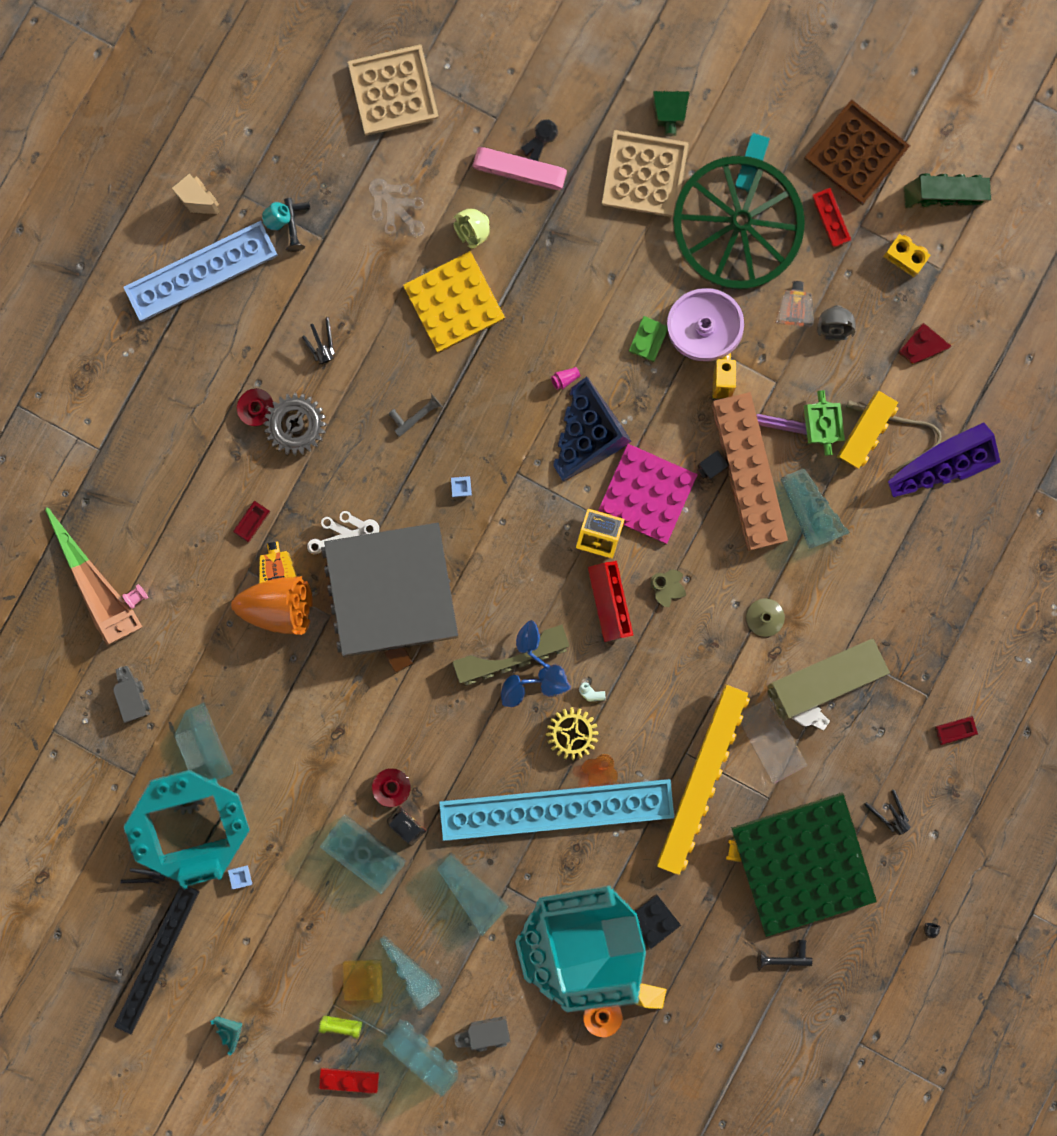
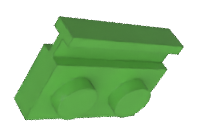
M643 316L629 352L654 362L667 333V325L665 326L660 322Z

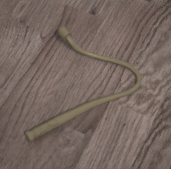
M850 400L846 406L862 413L866 408L865 405ZM897 416L888 419L894 422L928 426L938 436L937 442L933 447L941 442V433L933 424ZM922 454L900 465L894 474H891L890 479Z

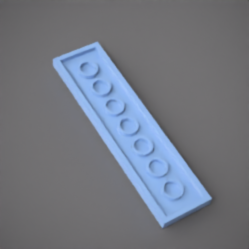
M259 221L124 286V290L140 322H143L278 255L262 222Z

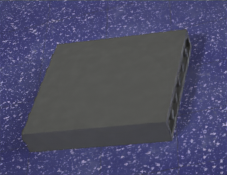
M439 523L324 541L325 547H321L323 559L327 558L328 566H324L326 577H330L331 584L327 585L329 596H333L334 603L330 604L332 615H336L337 622L333 624L335 634H339L340 641L337 642L338 653H342L343 658L458 638Z

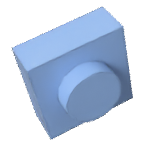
M470 476L451 478L452 497L472 496Z
M248 865L228 870L232 889L252 885Z

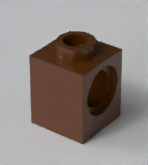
M404 647L385 652L395 673L413 664Z

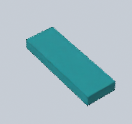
M752 132L745 156L763 161L770 138ZM741 165L735 187L749 192L757 169Z

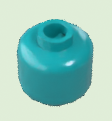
M280 202L270 204L262 213L264 225L268 229L277 231L283 228L291 219L289 208Z

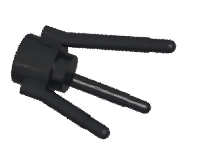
M326 317L329 348H327V345L322 346L314 324H310L318 345L316 351L306 336H302L315 361H318L319 364L332 361L334 359L332 355L335 354L329 317Z
M894 789L892 794L901 815H898L892 804H889L888 806L894 815V818L891 820L892 824L867 802L865 803V806L891 832L895 831L897 835H902L911 828L908 823L909 819L905 815Z
M130 868V872L149 875V878L120 880V883L159 884V882L165 881L166 876L151 868L150 871Z

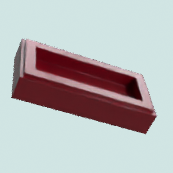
M254 500L233 532L250 543L271 511Z
M973 716L935 726L940 745L978 735Z

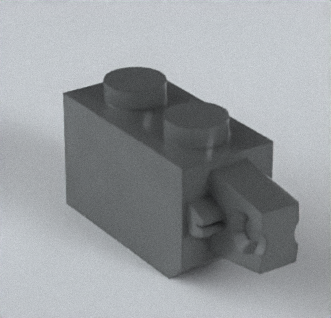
M128 666L116 669L118 684L114 686L113 691L124 723L150 715L149 710H151L148 699H144L142 692L145 689L142 681L134 678Z
M506 1016L471 1022L468 1030L455 1034L457 1048L471 1047L472 1050L476 1049L477 1052L485 1051L489 1046L494 1045L496 1048L505 1047L510 1042Z

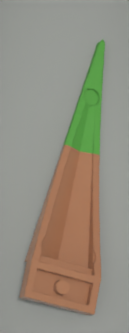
M46 507V514L95 627L99 630L107 646L141 629L142 625L134 611L101 575L50 509Z

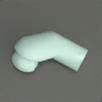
M586 682L580 685L579 692L587 701H606L605 691L595 692L590 687V684Z

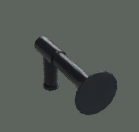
M285 198L284 204L289 208L291 218L288 222L290 245L286 248V251L298 252L305 249V246L300 244L297 237L294 211L311 210L310 202L293 204L292 198Z
M798 940V957H767L759 950L757 954L758 970L761 971V968L766 965L812 966V957H806L807 940Z

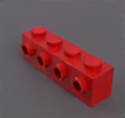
M617 561L604 562L588 567L604 642L634 636Z

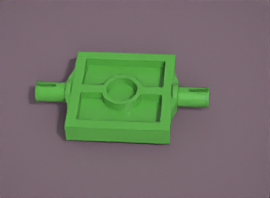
M825 390L817 391L818 403L804 406L808 444H823L825 456L833 455L831 443L845 441L841 404L827 402Z

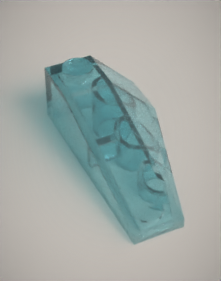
M385 935L380 938L390 960L397 964L398 975L403 980L406 979V989L418 1010H421L440 995L441 991L439 989L442 987L437 978L433 979L427 971Z

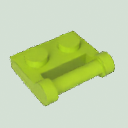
M324 1015L319 1032L325 1033L327 1031L350 1035L352 1038L358 1039L362 1022Z

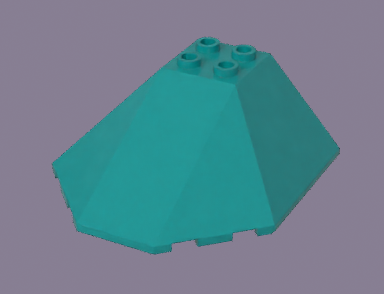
M610 886L540 897L536 907L525 922L521 934L515 940L524 979L530 984L536 985L540 992L550 1000L554 999L566 1012L638 1003L646 950L637 913Z

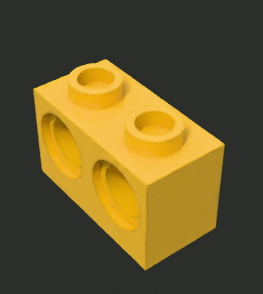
M899 234L883 257L912 277H915L931 255L928 254L927 249L912 243L911 238ZM896 246H902L904 248V253L898 252L896 250ZM912 256H917L920 260V263H914L912 261Z

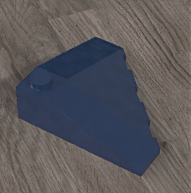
M587 376L571 388L572 403L571 407L567 406L564 421L567 422L565 433L561 432L558 447L561 450L559 458H555L553 465L562 481H566L613 455L631 442L623 426Z

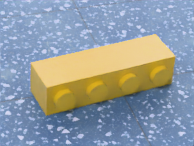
M875 391L837 458L856 469L864 467L869 459L867 457L869 451H873L879 442L877 440L879 434H883L889 425L887 424L890 417L893 418L896 414L898 402L880 391Z

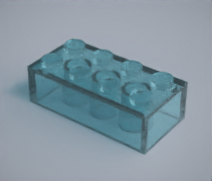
M346 814L343 815L320 846L321 849L380 894L385 891L406 863L404 858Z
M400 1019L385 1036L383 1045L442 1097L458 1079V1066L449 1059L447 1061L442 1057L443 1053L437 1047L432 1048L424 1035L421 1033L419 1035L413 1031L414 1027L405 1020L403 1022Z

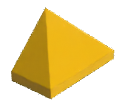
M641 983L638 1003L634 1004L645 1008L662 1009L667 989Z

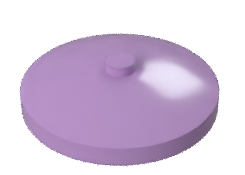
M708 288L693 290L680 297L672 306L667 321L668 335L674 347L684 356L697 361H714L727 356L738 346L744 331L743 313L737 302L722 291Z

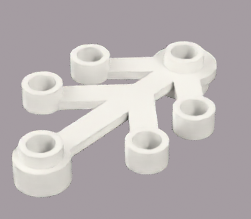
M343 511L340 514V520L344 523L350 522L359 527V529L351 531L334 522L330 517H325L322 519L321 525L326 529L330 528L340 533V535L322 541L312 539L309 541L307 549L311 554H319L322 551L321 547H325L324 541L379 532V525L374 520L362 521L352 516L350 512ZM344 513L349 515L348 520L342 519ZM325 519H329L331 521L330 526L324 525ZM369 525L373 527V532L371 533L366 531V527ZM313 543L318 544V550H313L311 545Z

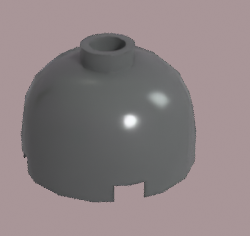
M836 305L826 309L818 319L817 333L819 336L821 334L825 335L827 340H846L847 336L852 334L851 337H853L856 332L853 314L842 306Z

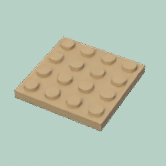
M422 45L348 61L365 136L439 119Z
M614 130L602 205L673 217L675 203L682 187L689 142Z

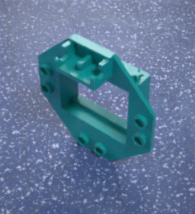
M189 770L151 780L124 825L135 861L178 881L184 889L190 885L208 880L222 879L225 870L250 831L239 795L218 785L216 778L208 780ZM214 796L227 838L164 855L150 812Z

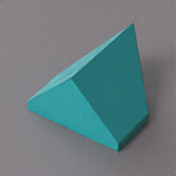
M216 1016L210 1022L212 1025L216 1024L218 1028L216 1033L220 1036L223 1046L227 1044L229 1048L227 1053L230 1056L236 1050L243 1023Z

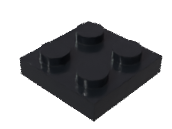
M657 894L635 911L642 938L650 949L681 926Z

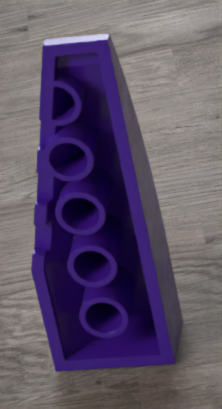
M983 422L931 448L888 481L892 496L897 497L916 492L921 487L931 488L933 484L941 482L943 484L951 483V480L956 478L960 480L966 479L1000 463L995 435Z

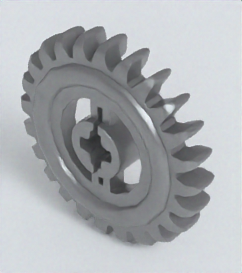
M294 393L293 398L286 394V400L279 397V404L273 401L275 408H268L271 414H266L265 417L269 421L263 423L265 426H269L264 432L271 433L267 440L274 439L272 446L275 447L279 444V452L285 448L287 455L292 450L294 456H296L297 450L304 455V448L311 452V444L318 447L315 440H323L319 434H325V430L321 429V427L327 426L325 422L321 421L326 416L319 415L323 408L316 409L318 402L311 404L312 397L305 400L304 394L298 398L297 393ZM298 410L296 415H291L287 418L286 426L288 429L284 433L281 428L283 417L290 411ZM306 415L309 420L308 430L304 435L292 438L293 434L302 433L305 423L302 419ZM298 421L300 426L293 429L292 422L296 423Z

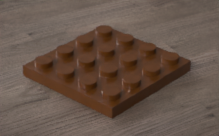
M851 99L804 159L861 205H864L911 145Z

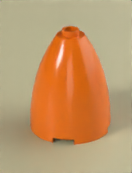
M302 576L276 578L253 585L238 594L231 603L232 610L240 618L254 626L272 632L302 635L308 630L311 622L308 619L309 607H313L312 592L308 581H304Z

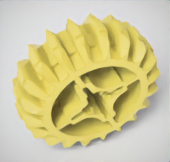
M570 708V714H567L566 709H563L564 716L561 717L557 712L556 716L559 719L556 721L554 718H551V722L555 724L554 726H547V728L553 729L552 733H546L547 736L553 737V739L548 740V744L555 743L551 749L554 751L558 747L560 749L557 752L558 756L561 755L562 751L565 752L564 759H567L568 754H571V759L575 760V754L577 753L581 759L583 758L582 751L586 755L589 754V751L586 749L587 747L595 748L590 743L591 741L596 743L598 741L592 738L593 735L599 734L598 731H592V728H596L597 724L590 725L594 718L590 717L587 720L588 712L581 716V709L579 708L577 714H574L573 708ZM574 717L569 728L558 727L563 720ZM580 719L586 724L588 735L579 732L578 723ZM575 725V732L582 737H574L570 742V735L563 732V730L571 731V728H574ZM556 732L567 737L565 748L559 744ZM581 739L586 741L581 748L571 750L575 740Z

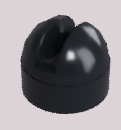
M925 923L924 933L930 939L936 938L940 933L941 927L934 923Z

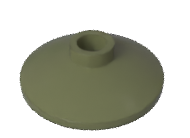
M759 599L751 604L746 614V621L750 630L763 637L778 633L783 627L785 620L782 607L772 599ZM764 614H768L770 616V619L768 621H765L763 619Z

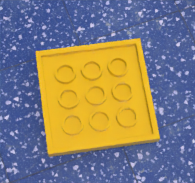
M471 251L403 285L437 353L505 319Z

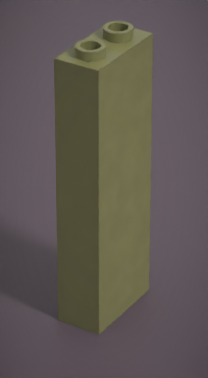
M872 638L772 682L767 686L769 697L771 700H774L777 706L778 716L783 718V721H786L885 677L890 672Z

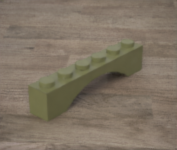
M563 625L544 630L541 634L538 648L532 651L540 660L549 658L548 654L555 652L556 655L567 652L566 648L570 645ZM526 652L504 660H486L470 655L452 662L460 684L464 682L466 686L475 683V678L482 676L484 680L493 677V672L500 670L502 674L511 671V666L519 664V667L531 664L530 660L533 658Z

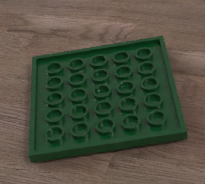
M843 792L731 827L766 937L877 902Z

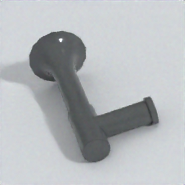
M432 393L428 404L405 422L395 409L388 413L399 426L394 430L399 437L431 410L437 407L443 408Z

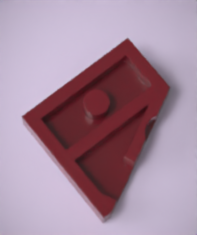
M922 323L898 353L913 365L923 359L948 350L951 345L925 323Z

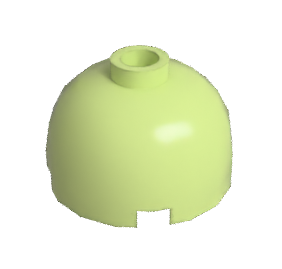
M466 209L454 216L456 218V222H454L456 233L462 242L466 240L469 243V248H475L487 239L490 228L489 219L485 214L476 209Z

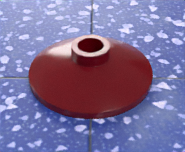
M253 388L247 390L241 395L237 403L239 418L249 426L263 425L264 422L269 421L265 415L271 414L268 408H274L273 399L269 393L262 389ZM259 405L260 410L256 412L255 407Z
M395 768L385 769L379 772L373 780V795L383 806H399L410 795L411 784L409 778L401 770ZM389 784L395 785L394 791L388 789Z

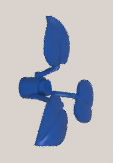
M533 620L528 621L518 632L516 646L519 652H528V655L544 666V668L540 669L538 673L539 679L520 681L518 675L508 677L501 690V699L504 707H516L522 702L525 695L523 687L525 683H541V691L548 697L558 696L571 689L561 666H550L532 653V651L538 648L540 642L539 631Z

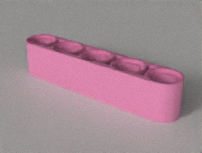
M484 147L477 148L473 162L475 169L555 190H562L567 170L558 166Z

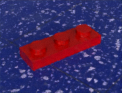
M831 188L813 194L812 199L832 248L850 242L852 239Z
M321 1068L319 1089L378 1093L379 1072Z

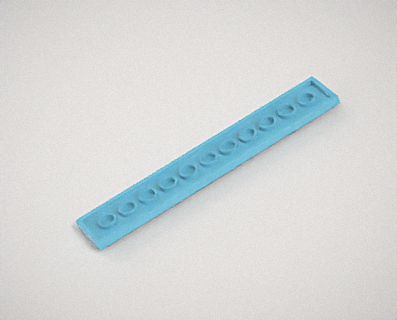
M671 779L440 801L443 841L674 818Z

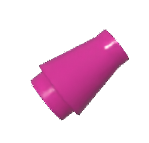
M577 367L554 372V375L551 376L552 384L556 390H563L580 377V372Z

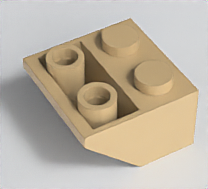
M189 173L172 188L190 212L220 213L217 208L219 203L216 201V198L210 191L206 192L207 189L197 176L193 178Z

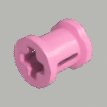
M139 584L128 594L122 595L131 609L135 608V604L141 600L148 598L146 592Z

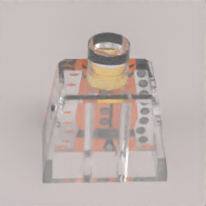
M793 281L792 291H784L775 323L811 327L814 324L812 293L803 292L804 282Z

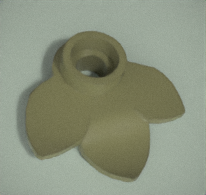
M669 570L665 574L657 573L650 580L652 589L656 591V600L664 607H670L671 598L676 599L686 596L684 587L679 583L683 577V573L680 571ZM658 579L663 580L662 586L656 584Z

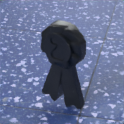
M550 119L541 120L535 126L536 137L521 147V150L525 151L526 156L533 150L529 157L531 160L539 161L545 143L553 142L558 135L557 125Z

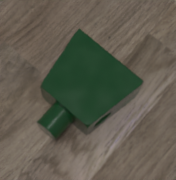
M653 91L652 102L656 125L665 127V136H676V127L684 125L689 91Z

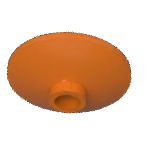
M619 1006L585 1010V1026L595 1036H611L619 1030L622 1024V1011ZM600 1013H605L606 1018L600 1019Z

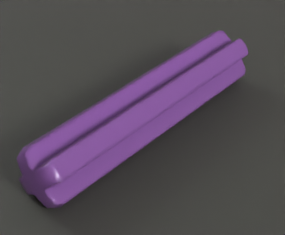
M757 414L760 426L807 435L806 423Z

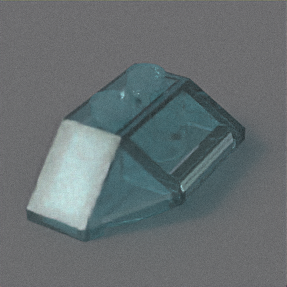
M205 703L186 710L174 737L188 770L210 780L216 778L217 781L234 774Z

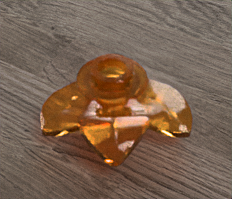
M601 754L596 759H588L583 763L581 771L589 774L588 784L590 787L602 786L604 783L607 785L617 783L618 773L614 769V760L610 755ZM603 761L608 763L606 767L601 765Z

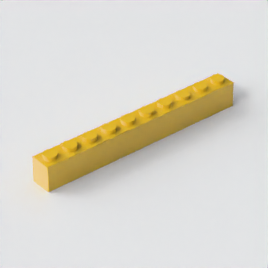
M727 684L724 685L657 861V867L680 875L681 871H685L688 860H685L686 856L694 848L695 842H692L694 835H698L702 824L699 822L702 816H706L709 807L706 805L709 798L712 799L715 792L713 785L715 780L719 781L721 777V764L727 761L729 755L727 751L728 746L733 744L736 737L734 730L736 726L741 724L743 716L740 714L742 709L747 708L750 697H747V692Z

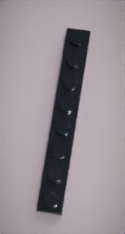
M180 886L114 1025L115 1028L130 1035L133 1034L200 893L199 890L190 886L184 889L183 886Z

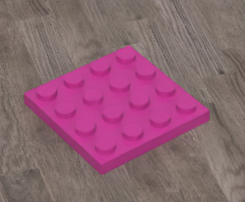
M627 444L598 511L625 519L624 526L667 544L698 474Z

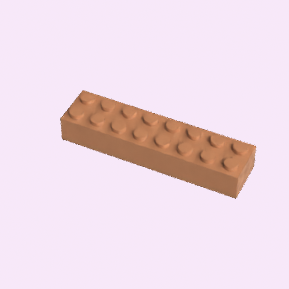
M751 392L713 401L711 406L724 458L729 465L727 470L747 550H756L788 541Z

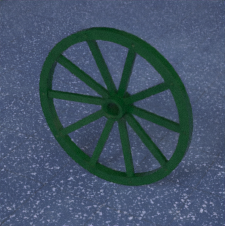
M729 156L704 165L688 179L675 203L673 233L681 256L697 275L720 287L750 289L772 281L793 262L803 241L805 229L804 210L795 187L780 170L757 158ZM729 165H744L757 169L742 210ZM722 167L735 211L697 181L707 173ZM765 172L773 177L784 188L785 192L748 212L762 173ZM694 187L731 217L682 214V210L689 191ZM789 196L795 213L796 225L752 219V217ZM737 217H742L745 224H738ZM681 220L730 224L688 249L683 237ZM751 225L795 231L794 240L787 256L784 258ZM733 230L715 274L702 267L692 256L698 250ZM747 231L780 263L773 271L756 279ZM739 232L749 280L744 281L720 277Z

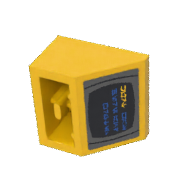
M587 509L576 548L613 559L625 519Z

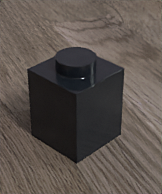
M717 450L697 465L699 468L697 471L703 479L706 478L709 481L729 465Z

